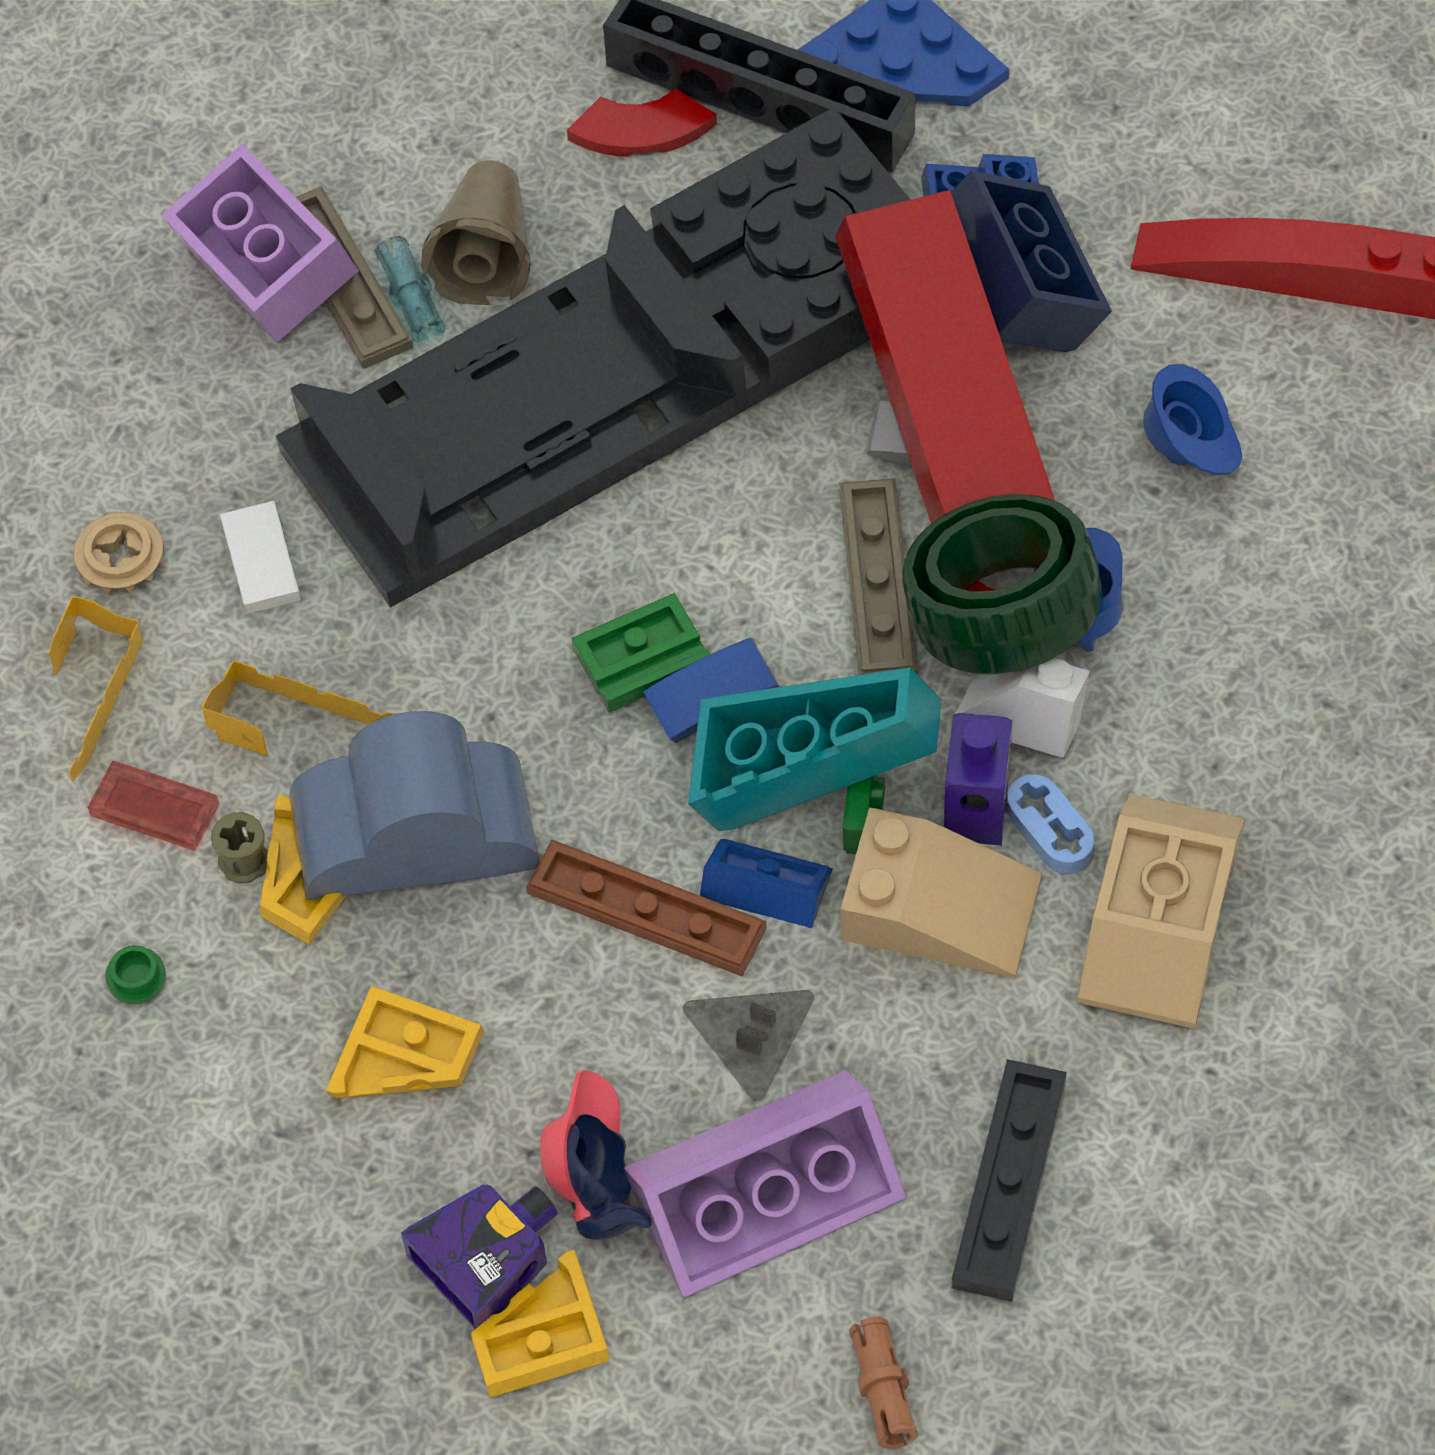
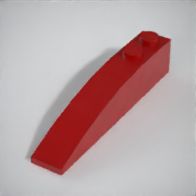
M1205 218L1140 224L1131 270L1435 319V237L1363 225L1302 219Z

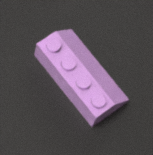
M846 1070L624 1167L637 1205L646 1211L651 1218V1227L648 1229L683 1298L907 1198L870 1093L864 1085Z

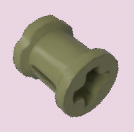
M233 812L223 816L216 822L211 831V842L215 853L218 855L219 869L224 872L225 877L229 881L238 884L252 882L256 878L263 876L267 869L268 850L264 847V830L259 820L245 812ZM242 827L246 828L248 837L244 836ZM234 862H238L239 872L236 870Z

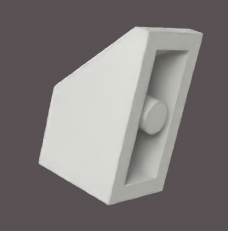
M1053 658L1025 670L992 674L970 685L955 714L988 715L1012 719V743L1064 758L1080 723L1090 671Z

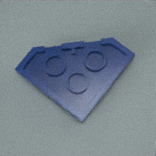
M869 0L797 49L914 92L915 104L916 101L948 102L950 106H971L1009 79V68L932 0Z

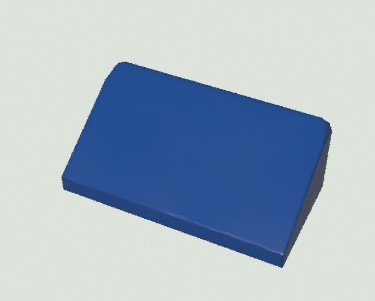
M723 838L720 839L704 866L700 896L726 906L812 928L833 868Z

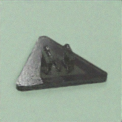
M809 990L691 1000L683 1005V1012L751 1100L761 1101L765 1098L814 1002V995Z

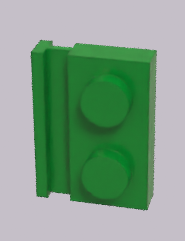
M675 593L572 637L573 651L595 690L603 698L608 713L646 697L643 691L682 668L710 655L708 649H705L701 643L700 635Z

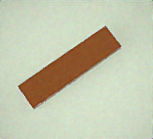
M553 839L550 841L526 887L527 894L742 977L767 929L765 920Z

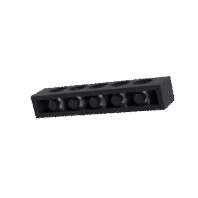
M619 0L603 24L606 66L670 90L676 88L691 98L785 133L834 107L888 171L893 172L915 135L914 92L662 0Z

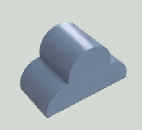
M411 711L379 719L364 727L354 736L349 745V756L331 759L307 769L295 779L290 788L289 799L306 900L320 899L326 894L341 893V896L497 877L534 870L540 862L518 755L510 748L501 744L482 741L467 742L463 725L457 719L443 713Z

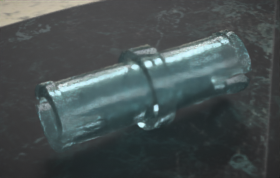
M403 236L390 237V241L397 254L396 257H393L385 240H383L376 247L375 255L380 261L390 283L388 288L389 297L395 306L401 308L411 330L413 340L421 342L430 339L423 325L424 320L431 327L435 337L443 334L446 326L430 295L432 284L428 275L425 276L423 272H420L409 248L408 240Z

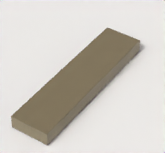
M320 186L296 196L339 241L359 270L324 302L362 368H368L412 349L413 345L409 334L323 187Z
M892 478L839 483L859 675L909 667L917 674L912 619L902 583V569L905 558L896 480Z

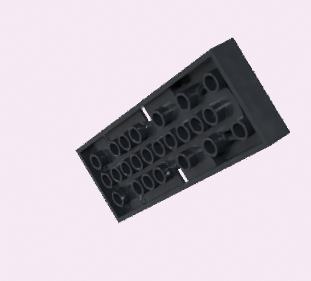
M833 107L651 207L653 228L647 231L642 228L625 205L619 207L614 213L606 254L356 392L349 394L302 383L290 388L299 423L275 436L279 451L391 608L540 527L869 341L870 339L835 235L845 216L911 199ZM576 302L578 306L560 315L559 310ZM404 395L408 399L392 409L387 405ZM649 399L668 422L653 432L648 430L633 410V408ZM476 496L480 497L496 519L479 530L460 506Z

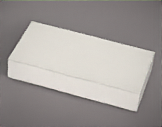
M275 501L220 514L246 614L300 601V593Z

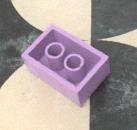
M243 143L161 215L185 247L277 343L359 271L339 241Z

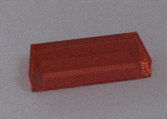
M112 760L87 808L91 817L196 851L220 803L216 794Z

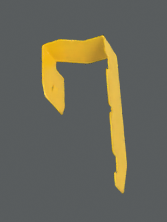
M77 596L71 597L52 638L48 652L55 675H57L77 633L75 622L78 616L83 617L103 630L129 636L130 646L124 659H120L104 693L105 699L103 704H99L83 739L82 751L78 759H74L70 767L69 773L72 782L75 781L86 767L143 643L138 620L117 615L92 600Z
M235 660L231 662L223 679L210 690L202 705L206 727L215 730L218 739L264 755L268 753L263 731L250 723L221 714L238 681L366 724H371L384 717L394 715L387 711L383 715L369 710L366 704L328 691H324L325 694L317 692L316 687L274 674L273 678L258 673L255 667Z

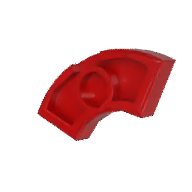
M676 88L658 100L643 104H619L600 96L567 129V138L580 147L605 155L629 157V154L660 150L662 153L683 147L707 133L717 124V114Z

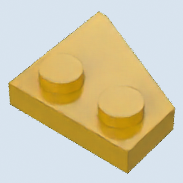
M280 794L276 798L274 806V822L271 840H269L266 876L263 881L260 902V917L310 945L347 895L341 896V893L326 894L320 899L306 900L291 803L288 797Z
M371 986L326 1088V1092L329 1096L335 1098H348L462 1086L485 1031L481 1024Z
M575 1249L565 1252L557 1259L559 1267L535 1288L530 1284L526 1285L511 1298L508 1307L504 1311L492 1314L470 1333L489 1398L610 1361L608 1348Z

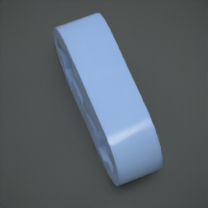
M1028 774L1015 780L1007 792V814L1011 822L1042 861L1053 871L1062 874H1074L1086 868L1090 864L1094 853V834L1082 816L1049 778L1038 774ZM1029 794L1034 800L1044 797L1043 811L1046 815L1045 819L1033 806L1022 809L1024 795ZM1057 829L1068 842L1078 839L1077 853L1072 854L1068 849H1062L1057 852V835L1054 830Z

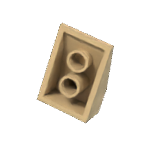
M869 807L840 909L841 940L1016 978L1042 873L927 819Z

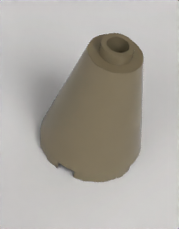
M481 161L469 168L426 238L422 249L421 269L425 276L428 272L429 276L436 282L435 290L441 296L458 304L491 305L486 296L506 297L510 295V301L520 294L528 282L531 264L518 177L509 166L501 162Z

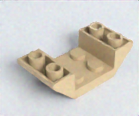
M1129 794L1119 814L1092 919L1077 1003L1192 1029L1196 1028L1208 978L1211 951L1229 876L1233 874L1245 818Z

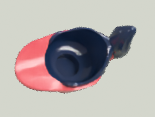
M580 1070L574 1078L566 1112L548 1123L540 1134V1159L545 1179L556 1194L571 1202L577 1230L585 1238L604 1240L621 1235L634 1227L650 1228L651 1218L647 1212L639 1207L625 1203L630 1195L631 1186L624 1167H626L624 1162L626 1142L619 1134L620 1104L616 1091L605 1078L597 1073Z

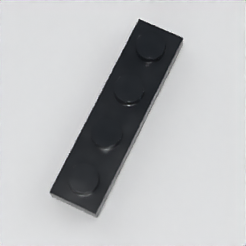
M1007 1059L952 1275V1289L1013 1302L1066 1085L1067 1072Z

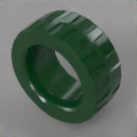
M1007 494L991 496L969 502L949 511L932 522L916 538L907 552L902 569V583L908 609L921 643L941 663L960 671L975 674H1004L1021 671L1045 663L1062 654L1078 642L1090 629L1098 615L1103 595L1097 559L1084 523L1063 504L1036 495ZM1020 568L1037 569L1033 574L1017 584L995 591L972 592L965 590L975 582L1001 571Z

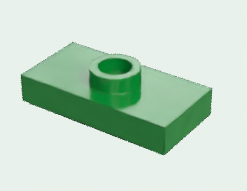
M875 775L847 786L843 820V851H846V854H856L869 807L883 810L885 777H877Z

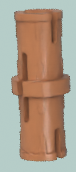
M881 1317L866 1318L860 1321L864 1333H861L860 1325L858 1324L852 1325L849 1329L861 1371V1376L858 1379L860 1394L863 1398L867 1397L877 1432L878 1445L886 1449L903 1447L907 1445L903 1433H906L907 1440L910 1442L915 1441L918 1437L917 1427L914 1425L905 1391L909 1386L907 1371L904 1367L900 1368L898 1365L888 1320Z

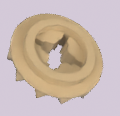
M112 513L97 518L82 530L75 542L74 562L76 569L88 586L93 584L99 586L108 595L113 589L124 588L132 593L134 586L143 580L152 582L155 569L160 565H164V544L159 530L148 519L133 513ZM126 538L128 551L132 557H123L120 564L112 567V561L107 552H116L119 546L123 545Z

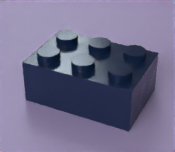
M971 170L951 194L1001 341L1060 352L1076 350L1106 319L1112 310L1051 187Z

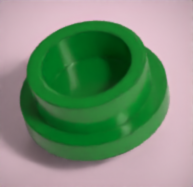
M132 945L124 947L115 953L107 966L105 977L109 991L116 999L128 1004H140L153 999L162 990L166 981V970L162 959L154 951L142 946Z

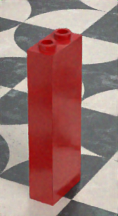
M948 190L845 216L835 237L930 522H934L944 514L964 504L991 496L1026 494L1041 496L1055 501L951 191Z

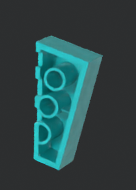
M911 667L701 699L688 805L717 831L733 830L936 753L942 699Z

